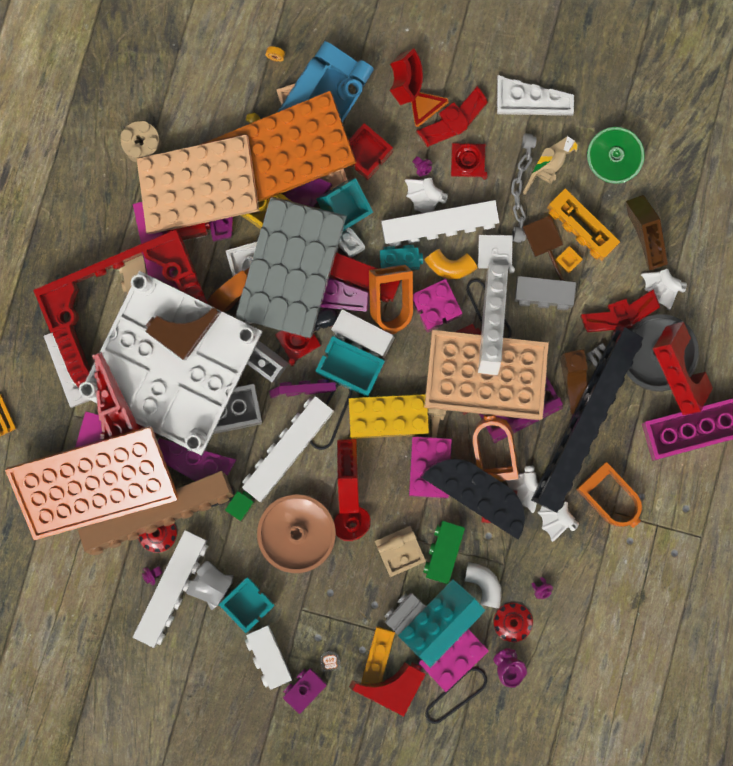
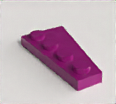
M160 438L157 441L166 465L194 481L220 471L228 476L237 461L236 459L204 451L203 455H200L178 443Z

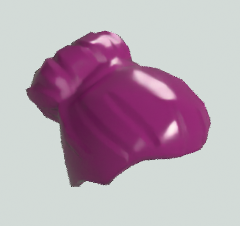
M505 648L494 656L493 661L497 665L500 682L510 688L519 686L527 675V668L521 660L517 659L516 651L511 648Z

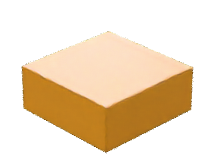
M570 246L556 258V262L568 274L583 260Z

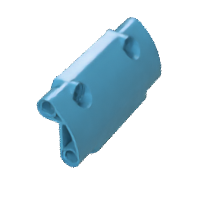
M324 41L314 58L307 64L278 112L331 91L343 123L374 68L365 61L359 60L357 62L331 43ZM349 85H353L355 87V94H351L348 91Z

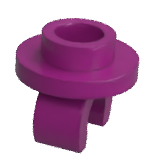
M416 156L412 161L415 164L414 167L417 168V175L420 177L431 172V160L425 159L423 161Z
M148 567L143 568L144 573H142V577L147 584L150 583L153 586L156 584L154 578L160 576L163 572L160 567L151 571Z
M541 577L542 586L537 587L533 582L532 587L536 598L546 599L551 595L553 587L551 584H547L546 580Z

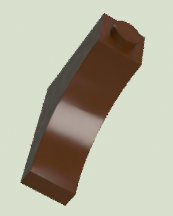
M644 195L627 200L628 217L639 237L648 269L651 271L668 265L659 216Z
M211 308L200 319L182 324L170 322L161 316L152 317L146 324L148 328L145 332L179 358L187 360L221 312L216 308Z
M584 349L567 352L560 357L571 415L574 414L587 387L586 375L588 367Z

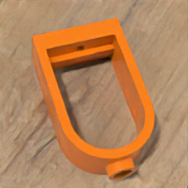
M406 265L369 270L371 317L383 330L390 334H396L410 323L413 316V271ZM402 280V310L394 320L383 322L380 315V283Z
M484 415V419L476 425L473 435L477 467L499 481L519 479V468L511 426L503 418L495 415ZM495 425L501 427L506 432L512 466L483 470L478 433L482 428Z
M607 462L603 463L576 489L609 524L616 527L630 525L634 528L641 522L639 516L642 511V503L639 496ZM608 474L615 479L634 501L635 512L626 522L613 520L588 494Z

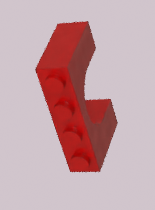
M684 322L666 326L653 350L682 415L701 412L713 387L706 372L693 374L691 377L687 373L684 352L691 337Z

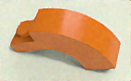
M249 268L240 271L217 289L207 300L208 305L224 313L233 308L241 299Z

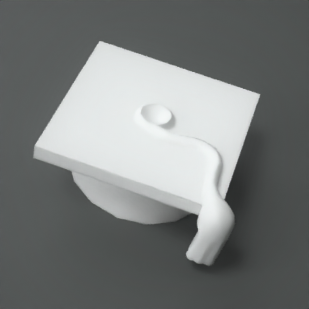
M479 235L478 268L488 269L489 263L508 265L509 274L514 273L515 268L512 266L513 235Z

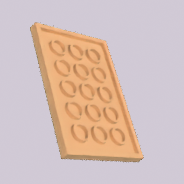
M247 135L137 159L146 233L148 234L259 211L250 143Z
M432 330L424 408L533 420L543 419L548 356L547 342L503 338L498 375L478 373L481 335Z

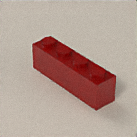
M336 253L329 277L369 291V270L377 268ZM401 280L380 283V301L385 303L393 302Z

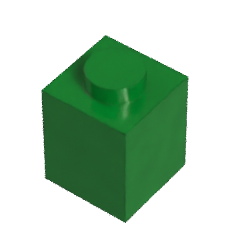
M237 491L225 511L242 522L255 504L252 501L253 496L246 491L242 493Z

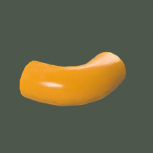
M437 249L424 259L437 275L447 279H460L478 269L475 261L468 253L457 260H449L440 249Z

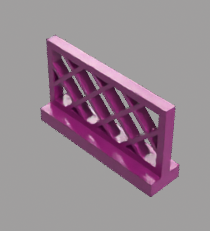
M547 376L545 391L550 392L553 398L544 401L543 419L563 409V403L555 393ZM479 414L481 419H484V414ZM497 416L509 423L513 434L540 421ZM490 425L486 426L494 444L508 437L501 427L497 426L491 429Z

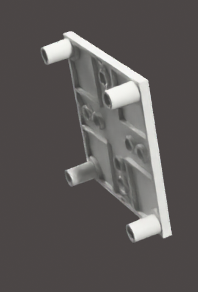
M139 271L131 279V289L100 352H102L136 422L144 427L151 426L154 432L186 447L190 451L203 455L263 331L220 311L221 314L188 359L182 360L145 332L148 328L146 324L152 317L155 318L156 316H161L173 323H189L200 319L214 307ZM94 363L86 381L79 387V395L97 403V378L94 376L96 371Z

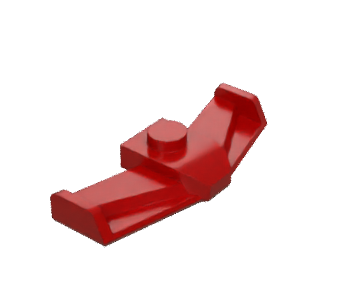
M477 86L459 108L455 103H452L439 113L441 121L416 130V133L427 147L462 134L488 103L485 95Z
M653 289L630 305L627 299L609 304L607 306L609 312L581 314L580 316L587 332L615 330L617 326L629 329L635 323L660 308V304Z

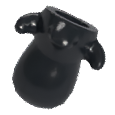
M324 308L318 313L313 333L319 331L320 328L325 329L334 325L338 318L335 309Z

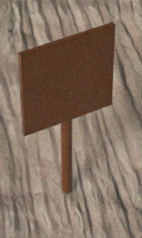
M551 215L523 226L522 228L534 256L536 257L548 252L560 281H564L551 251L563 245Z

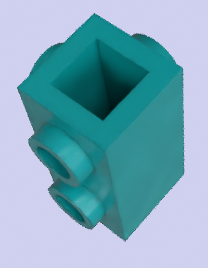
M405 245L403 249H395L394 246L384 247L383 250H380L381 268L406 265L411 270H419L420 264H423V253H419V248H414V245Z

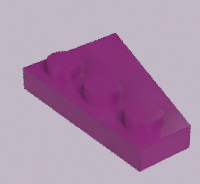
M328 379L318 380L316 384H310V381H300L299 385L284 382L270 390L269 395L270 399L282 394L291 397L301 395V393H304V395L328 393L336 390L335 382L329 383Z

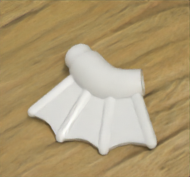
M432 178L423 180L405 179L408 186V194L406 196L413 201L415 211L422 213L434 211L438 202L446 203L448 194L435 187Z
M669 269L660 272L641 273L646 282L645 291L650 292L654 289L658 302L663 304L668 310H671L677 292L683 293L686 290L687 283L673 277Z
M525 466V473L519 474V479L507 480L506 482L509 488L518 490L517 496L522 505L527 507L531 513H534L537 503L531 501L539 483L536 472H534L535 467Z
M564 502L563 507L558 513L543 506L538 511L543 520L542 529L548 532L552 542L568 527L571 531H575L579 526V522L575 521V517L568 510V502Z

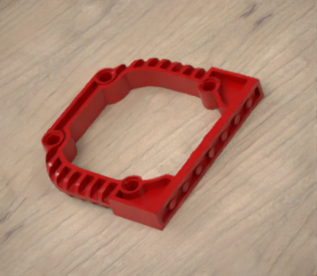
M173 230L33 290L50 333H53L68 373L78 388L86 381L91 368L74 329V325L79 320L77 311L73 309L75 298L79 292L76 283L95 275L96 277L107 274L106 270L114 268V270L120 269L125 266V262L144 255L147 260L162 266L164 278L168 281L176 282L180 291L208 304L178 230ZM172 267L178 269V274L175 277H171L169 274ZM66 312H69L71 315V319L68 322H65L63 319Z

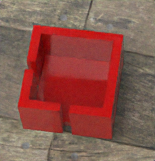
M365 123L349 139L356 163L350 166L353 167L355 165V171L367 181L379 169V164L383 165L393 153V147Z

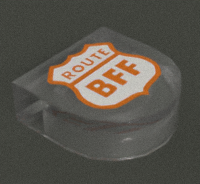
M326 651L322 654L320 659L322 672L341 669L340 658L336 652Z

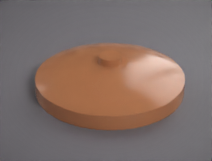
M288 495L274 501L262 514L257 528V540L263 556L271 565L288 573H304L320 566L332 552L336 537L335 524L329 511L319 501L305 495Z

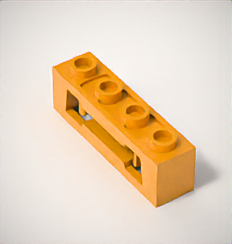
M566 188L548 205V213L555 220L558 218L563 223L562 227L568 233L572 232L580 245H586L591 250L589 253L596 260L600 259L603 261L619 245L620 241ZM573 209L576 211L574 214L596 235L599 233L594 241L592 240L593 237L571 215L568 217Z

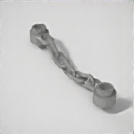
M524 133L522 139V148L527 149V151L518 163L519 172L517 178L513 179L511 193L515 198L513 212L516 220L519 222L518 227L513 228L512 242L518 243L525 241L526 238L522 228L526 215L519 200V195L522 191L521 177L523 171H526L532 162L531 148H535L536 137L528 133ZM525 158L529 160L525 168L523 165L520 167ZM516 181L517 184L519 183V192L515 191L514 193V186ZM519 207L523 215L520 218L516 212V209H519Z

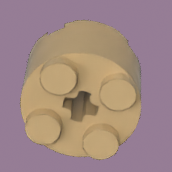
M146 121L133 122L121 133L122 149L127 157L134 162H137L138 158L159 154L162 142L158 132ZM142 140L144 144L140 145L139 141Z

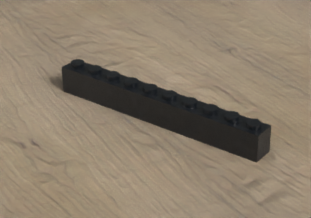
M616 327L531 501L556 513L563 507L564 499L573 487V480L581 471V464L584 458L588 456L590 446L593 440L597 438L602 422L607 418V411L610 405L615 402L616 393L623 385L624 377L632 367L636 353L642 347L643 337L625 327Z

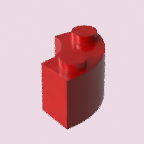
M412 48L400 53L390 63L394 74L393 86L390 92L400 106L414 101L422 87L423 70L421 61L416 50Z

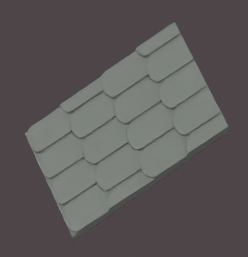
M271 197L235 318L311 338L347 216Z

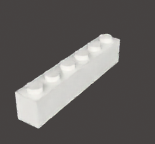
M491 200L382 220L381 225L385 244L389 243V246L401 245L400 241L408 240V243L419 242V238L426 236L427 240L439 238L438 234L446 233V236L457 235L459 230H465V233L476 231V227L481 226L484 229L495 228V224L499 223L496 201Z
M489 263L478 373L498 375L501 365L508 265Z
M316 396L313 399L310 397L303 406L305 410L301 414L297 413L291 420L293 425L289 430L285 428L279 435L281 440L277 445L273 443L267 450L268 456L265 459L261 458L255 465L256 471L252 475L249 473L243 480L244 486L242 488L259 502H263L334 413L330 407Z
M184 531L133 635L134 639L153 648L157 644H162L165 638L163 632L166 626L170 627L174 619L171 615L174 609H179L183 600L180 597L183 591L187 592L190 582L189 578L192 573H196L200 566L198 560L200 556L205 555L209 547L206 545L207 540L189 531Z

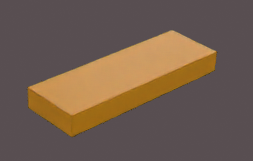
M376 626L361 683L373 684L382 682L395 631Z

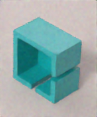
M356 178L346 180L334 187L333 190H329L316 198L321 209L347 216L343 231L373 213Z
M247 577L219 604L245 633H248L260 621L258 616L263 618L276 606L265 593L261 595L258 593L261 589L250 577Z

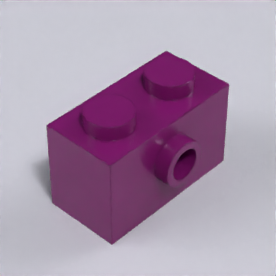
M311 668L308 671L304 669L297 676L298 682L295 685L290 683L283 691L285 693L283 699L299 715L327 686V683Z

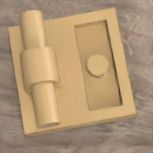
M411 526L375 541L390 577L426 562Z

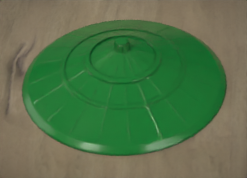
M609 127L598 132L591 140L587 151V160L592 172L602 181L612 184L625 183L633 179L640 172L645 158L644 147L640 139L632 131L622 127Z

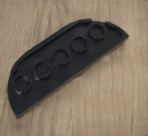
M451 458L438 461L422 473L421 478L519 540L524 528L525 514L519 497L511 488L476 465L462 459Z

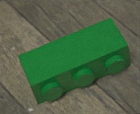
M442 521L441 525L437 524L434 533L437 536L436 543H431L429 554L432 555L430 562L426 561L423 573H426L425 578L449 584L464 534V527Z

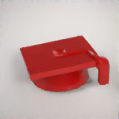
M452 143L451 177H482L483 180H486L488 174L485 172V144Z
M283 330L275 334L290 359L288 360L290 366H294L295 361L321 346L314 333L311 338Z

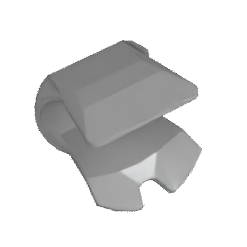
M205 561L196 570L197 575L195 579L189 582L186 594L206 601L210 609L213 610L219 606L222 598L233 583L234 575H224L209 561Z

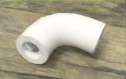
M468 562L465 582L475 583L480 586L482 590L480 605L500 608L501 585L497 576L489 568Z

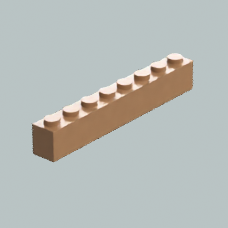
M220 471L176 489L179 497L176 501L94 523L79 529L78 533L84 551L93 556L99 555L106 548H116L121 545V542L138 539L139 535L143 533L155 532L160 526L172 525L177 519H186L193 516L194 512L210 509L211 505L228 502L229 498L234 495L227 475Z

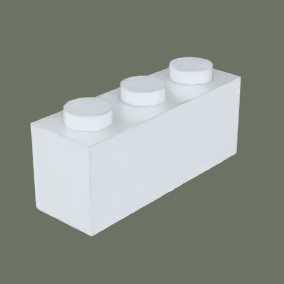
M343 309L331 329L335 333L334 337L342 341L347 339L352 342L351 345L361 350L365 348L369 350L368 353L378 358L379 356L385 358L395 339L392 334Z
M269 625L246 635L245 643L249 651L253 650L255 654L253 661L256 668H261L263 676H261L265 687L269 686L271 690L293 679Z

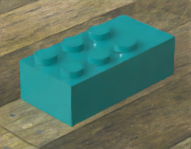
M452 580L398 637L431 668L486 610L456 581Z

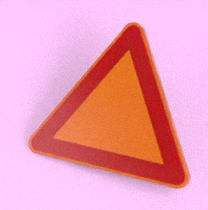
M419 92L416 99L411 102L415 126L419 127L448 104V99Z

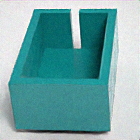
M332 336L325 350L328 358L324 355L322 356L316 368V374L365 397H369L382 371L385 360Z

